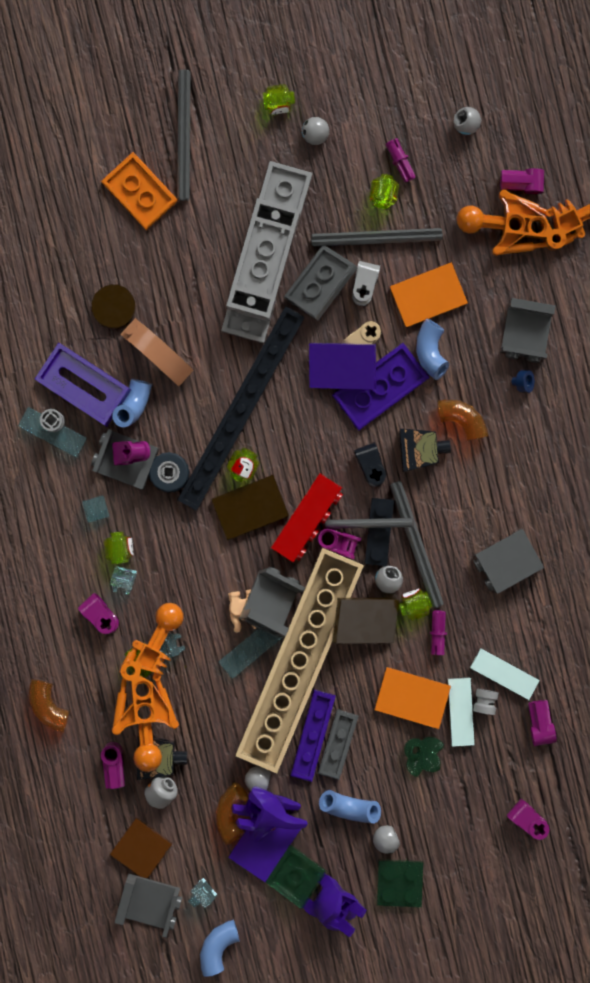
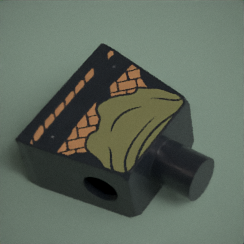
M399 430L402 472L439 463L438 454L451 453L450 440L437 441L435 431Z
M153 737V744L161 750L162 762L156 770L151 772H143L137 768V780L173 775L174 765H187L188 751H175V741Z

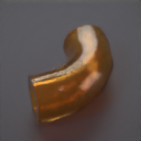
M460 400L437 401L440 422L454 421L460 424L465 431L467 440L489 437L483 417L473 406Z
M31 679L29 702L34 715L43 725L64 733L69 711L63 710L53 703L51 698L53 683Z
M233 783L219 798L216 808V827L225 845L233 843L244 834V831L236 824L238 815L234 814L231 808L232 804L243 805L248 800L246 791L238 783Z

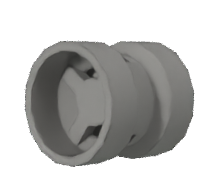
M48 409L41 414L40 424L45 430L55 433L64 427L65 419L57 410Z
M477 689V702L474 704L473 711L495 715L496 707L494 703L498 699L499 693Z

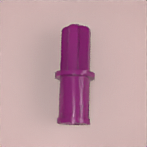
M398 138L390 140L385 146L393 159L392 164L393 166L396 165L403 181L410 182L415 178V174L407 160L409 156L405 155Z
M435 610L432 613V631H430L432 635V655H445V635H447V632H445L446 612L442 610Z

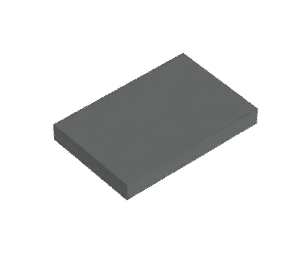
M322 245L285 294L284 298L318 321L358 267L330 248Z

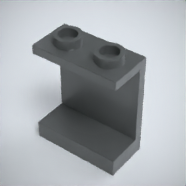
M511 298L509 300L500 353H505V357L511 359H518L519 356L527 357V361L540 363V360H545L547 358L545 352L551 318L555 313L556 305Z
M108 429L107 433L103 432L99 441V445H101L99 454L95 453L91 462V466H94L92 471L145 490L150 468L160 449L149 445L150 457L147 461L135 462L129 465H114L112 443L132 441L133 443L139 441Z
M518 529L510 536L481 552L475 553L476 559L473 560L479 572L483 571L487 579L484 582L490 592L494 590L496 594L544 568L523 529Z
M268 567L259 570L239 619L276 638L285 637L289 628L284 626L296 594L304 592L305 587L299 585L298 580L292 577L286 578L280 575L281 572L279 570Z
M128 874L115 923L123 925L126 918L163 928L162 937H167L168 931H173L177 917L173 916L174 909L179 910L182 897L178 896L180 888Z

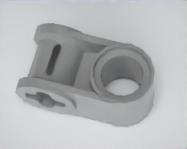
M362 261L358 262L352 299L356 305L365 306L371 301L378 279L379 265ZM361 290L365 291L364 298L360 297Z

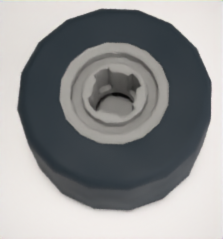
M171 452L162 453L155 457L149 471V477L153 485L160 491L168 493L177 492L182 489L188 482L190 475L189 466L185 459Z

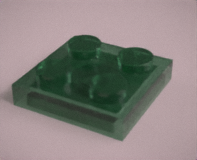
M289 845L266 880V883L300 909H303L327 873V870L295 846Z
M378 859L377 906L422 907L423 861Z

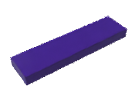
M314 689L293 764L292 777L312 782L336 695Z

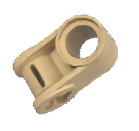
M373 321L366 322L341 343L374 344L380 338V326ZM367 327H369L370 329H373L374 327L376 328L375 337H372L371 335L368 337L366 336Z

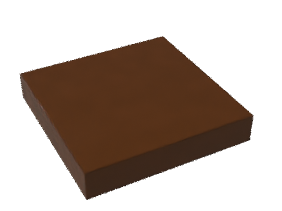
M136 817L110 855L140 877L147 879L168 851L172 842Z

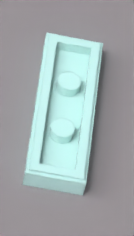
M481 648L470 666L471 669L528 700L540 681Z
M471 678L448 679V685H451L449 692L451 745H474Z

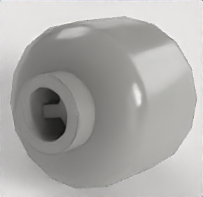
M167 776L155 777L146 786L144 795L149 805L163 809L176 798L178 789L171 778Z

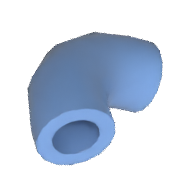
M425 319L417 336L416 353L424 370L432 378L438 380L446 373L449 367V362L440 355L438 350V342L444 329L430 319Z
M137 379L130 380V393L124 402L113 411V420L116 425L128 427L140 418L149 399L152 388L151 383Z
M331 790L324 792L319 800V806L322 811L340 818L375 824L381 816V807L377 801L351 798Z
M234 920L227 921L214 928L204 940L200 952L203 976H213L224 970L222 963L224 950L227 946L240 942Z

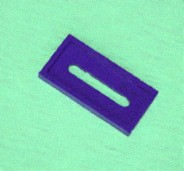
M61 343L57 344L35 377L36 381L106 427L113 419L114 409L124 402L131 391L129 387ZM62 368L68 369L105 393V401H99L62 377L60 370Z

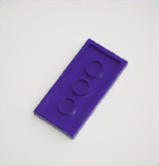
M402 343L376 362V389H340L332 396L359 431L428 380L429 376L405 344Z

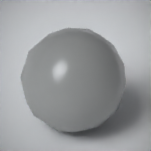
M463 107L454 115V127L463 135H471L480 128L481 116L476 109Z
M320 117L309 118L302 126V136L306 142L312 145H319L327 140L329 126Z
M384 566L376 573L375 583L382 592L395 593L402 587L403 576L397 567Z
M260 766L249 769L245 775V784L249 791L254 786L267 790L271 772Z
M381 826L373 835V844L381 853H393L400 846V841L392 826Z

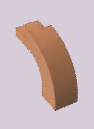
M136 318L120 334L176 385L180 386L193 372V369Z

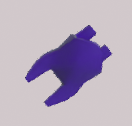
M254 786L250 791L246 805L232 804L231 806L234 814L250 816L251 820L238 818L236 824L241 829L249 830V836L256 842L261 841L265 835L277 827L293 830L306 828L308 824L306 820L293 817L285 811V809L299 810L301 807L300 803L275 795L257 786Z
M314 871L312 876L320 883L322 889L315 901H312L303 894L299 895V900L304 910L309 915L317 918L327 929L341 931L346 936L351 937L355 928L347 920L354 919L356 915L363 918L366 909L353 895L343 890L335 879L327 874Z

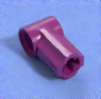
M538 168L525 169V171L501 170L500 190L524 191L526 194L544 193L545 171Z
M548 700L529 702L528 707L532 724L530 731L533 745L539 746L556 743V732L553 723H551Z
M117 742L106 744L101 752L105 786L110 789L125 786L122 759L123 749ZM110 748L116 750L118 757L114 759L109 758L106 750Z

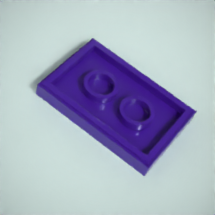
M310 343V388L376 389V344Z
M277 827L265 835L259 842L252 840L249 836L250 831L246 830L228 858L266 882L301 829L292 830Z

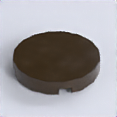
M109 284L100 288L95 293L92 300V312L95 319L101 325L110 329H119L126 326L134 317L136 302L132 293L127 288L118 284Z

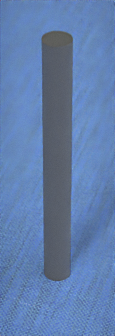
M414 518L326 520L325 526L326 529L414 527Z

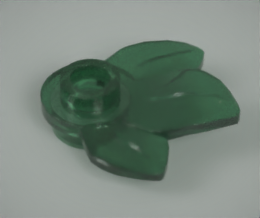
M430 736L422 740L418 738L408 740L404 746V753L407 757L406 767L409 773L418 777L422 770L428 772L439 771L441 761L437 753L444 747L443 742ZM414 747H419L417 753H413Z

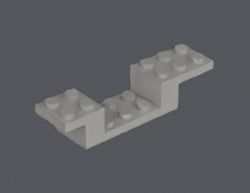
M272 161L269 162L260 197L256 200L226 305L227 312L222 332L264 344L292 239L296 234L312 178L311 172Z

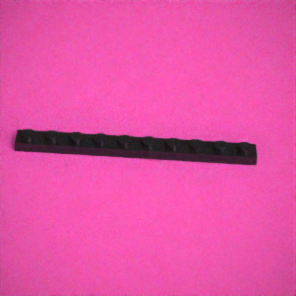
M285 306L181 492L178 501L196 511L199 509L305 318L304 316Z

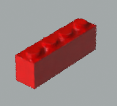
M319 473L271 548L292 562L295 559L300 561L306 552V549L303 548L308 540L312 542L319 532L316 530L319 522L325 523L331 514L328 511L332 503L336 505L343 494L340 492L342 487Z

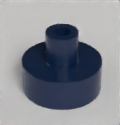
M521 370L516 377L512 378L511 383L517 387L520 393H530L535 384L532 371Z

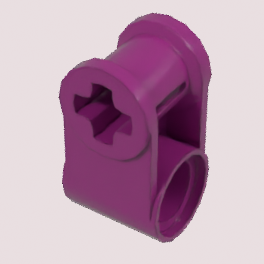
M146 441L112 443L114 465L134 464L135 462L147 461L150 457V446Z
M323 529L318 533L317 542L321 547L334 551L336 554L355 559L354 552L361 538L332 529ZM326 532L333 535V542L330 545L323 544L321 540L322 535Z
M93 593L78 607L80 613L99 632L109 634L118 629V618L96 593ZM104 619H105V620L111 619V621H112V622L110 623L111 628H110V627L104 628V625H105Z
M520 799L506 815L518 827L524 829L537 840H542L549 834V826L545 819L523 799ZM537 824L539 826L542 824L543 831L535 832L534 825Z

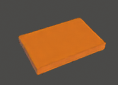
M134 152L101 181L146 231L178 202V199Z
M452 262L389 287L405 328L468 304Z
M386 667L375 710L439 729L451 685Z

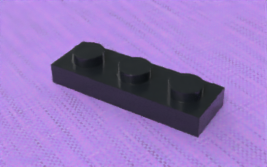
M372 498L369 519L392 518L394 500ZM391 527L368 528L365 564L387 566Z

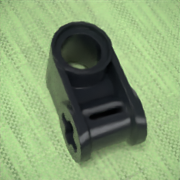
M375 442L355 449L356 459L367 483L374 487L383 484L386 472ZM374 470L376 473H381L377 482L375 479L370 478Z

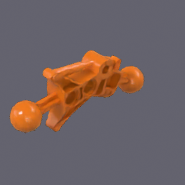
M502 190L499 193V198L504 205V217L485 215L482 210L473 205L463 207L456 217L458 227L468 234L476 233L481 228L502 230L500 242L492 249V254L498 256L533 251L536 248L545 247L549 250H557L573 242L575 238H583L585 231L582 222L590 219V204L576 210L574 205L566 199L565 206L558 203V210L554 206L547 210L539 207L537 203L511 194L507 190ZM546 217H552L555 229L552 230ZM511 219H516L519 222L520 227L518 230L510 228L509 221ZM532 222H539L542 229L540 233L532 231ZM553 236H555V237L557 238V240H558L557 243H554V242H553V240H552V237H553ZM522 237L543 239L544 241L543 243L535 244L533 242L514 244Z
M165 603L157 609L155 615L157 627L148 644L134 640L131 652H128L119 668L122 681L120 692L117 695L112 732L118 735L126 727L138 724L140 746L136 749L133 760L136 767L143 772L156 770L162 762L161 750L153 744L152 722L165 723L173 729L179 726L166 689L163 688L160 681L161 675H163L160 668L161 666L167 668L163 662L165 659L169 661L171 659L159 650L169 631L178 629L184 619L182 609L174 603ZM132 666L134 671L128 675L126 669ZM141 669L153 672L152 678L156 682L158 690L151 681L140 676ZM128 680L131 685L132 702L125 710L127 696L125 690ZM141 683L146 684L148 687V692L144 696H138L136 693V687ZM142 706H147L150 714L147 718L142 719L138 716V710Z

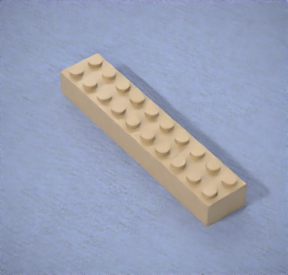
M324 548L321 549L290 623L287 635L282 642L238 747L236 757L274 773L278 772L332 643L337 598L351 597L364 565Z

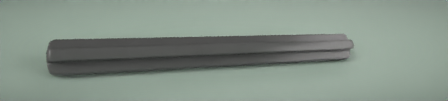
M184 69L178 72L177 198L179 201H189L191 73L189 70Z
M441 228L321 233L311 235V244L313 247L322 245L338 246L441 241L443 232Z
M402 482L392 483L390 488L400 517L414 518ZM414 519V527L404 528L431 606L438 608L444 603Z

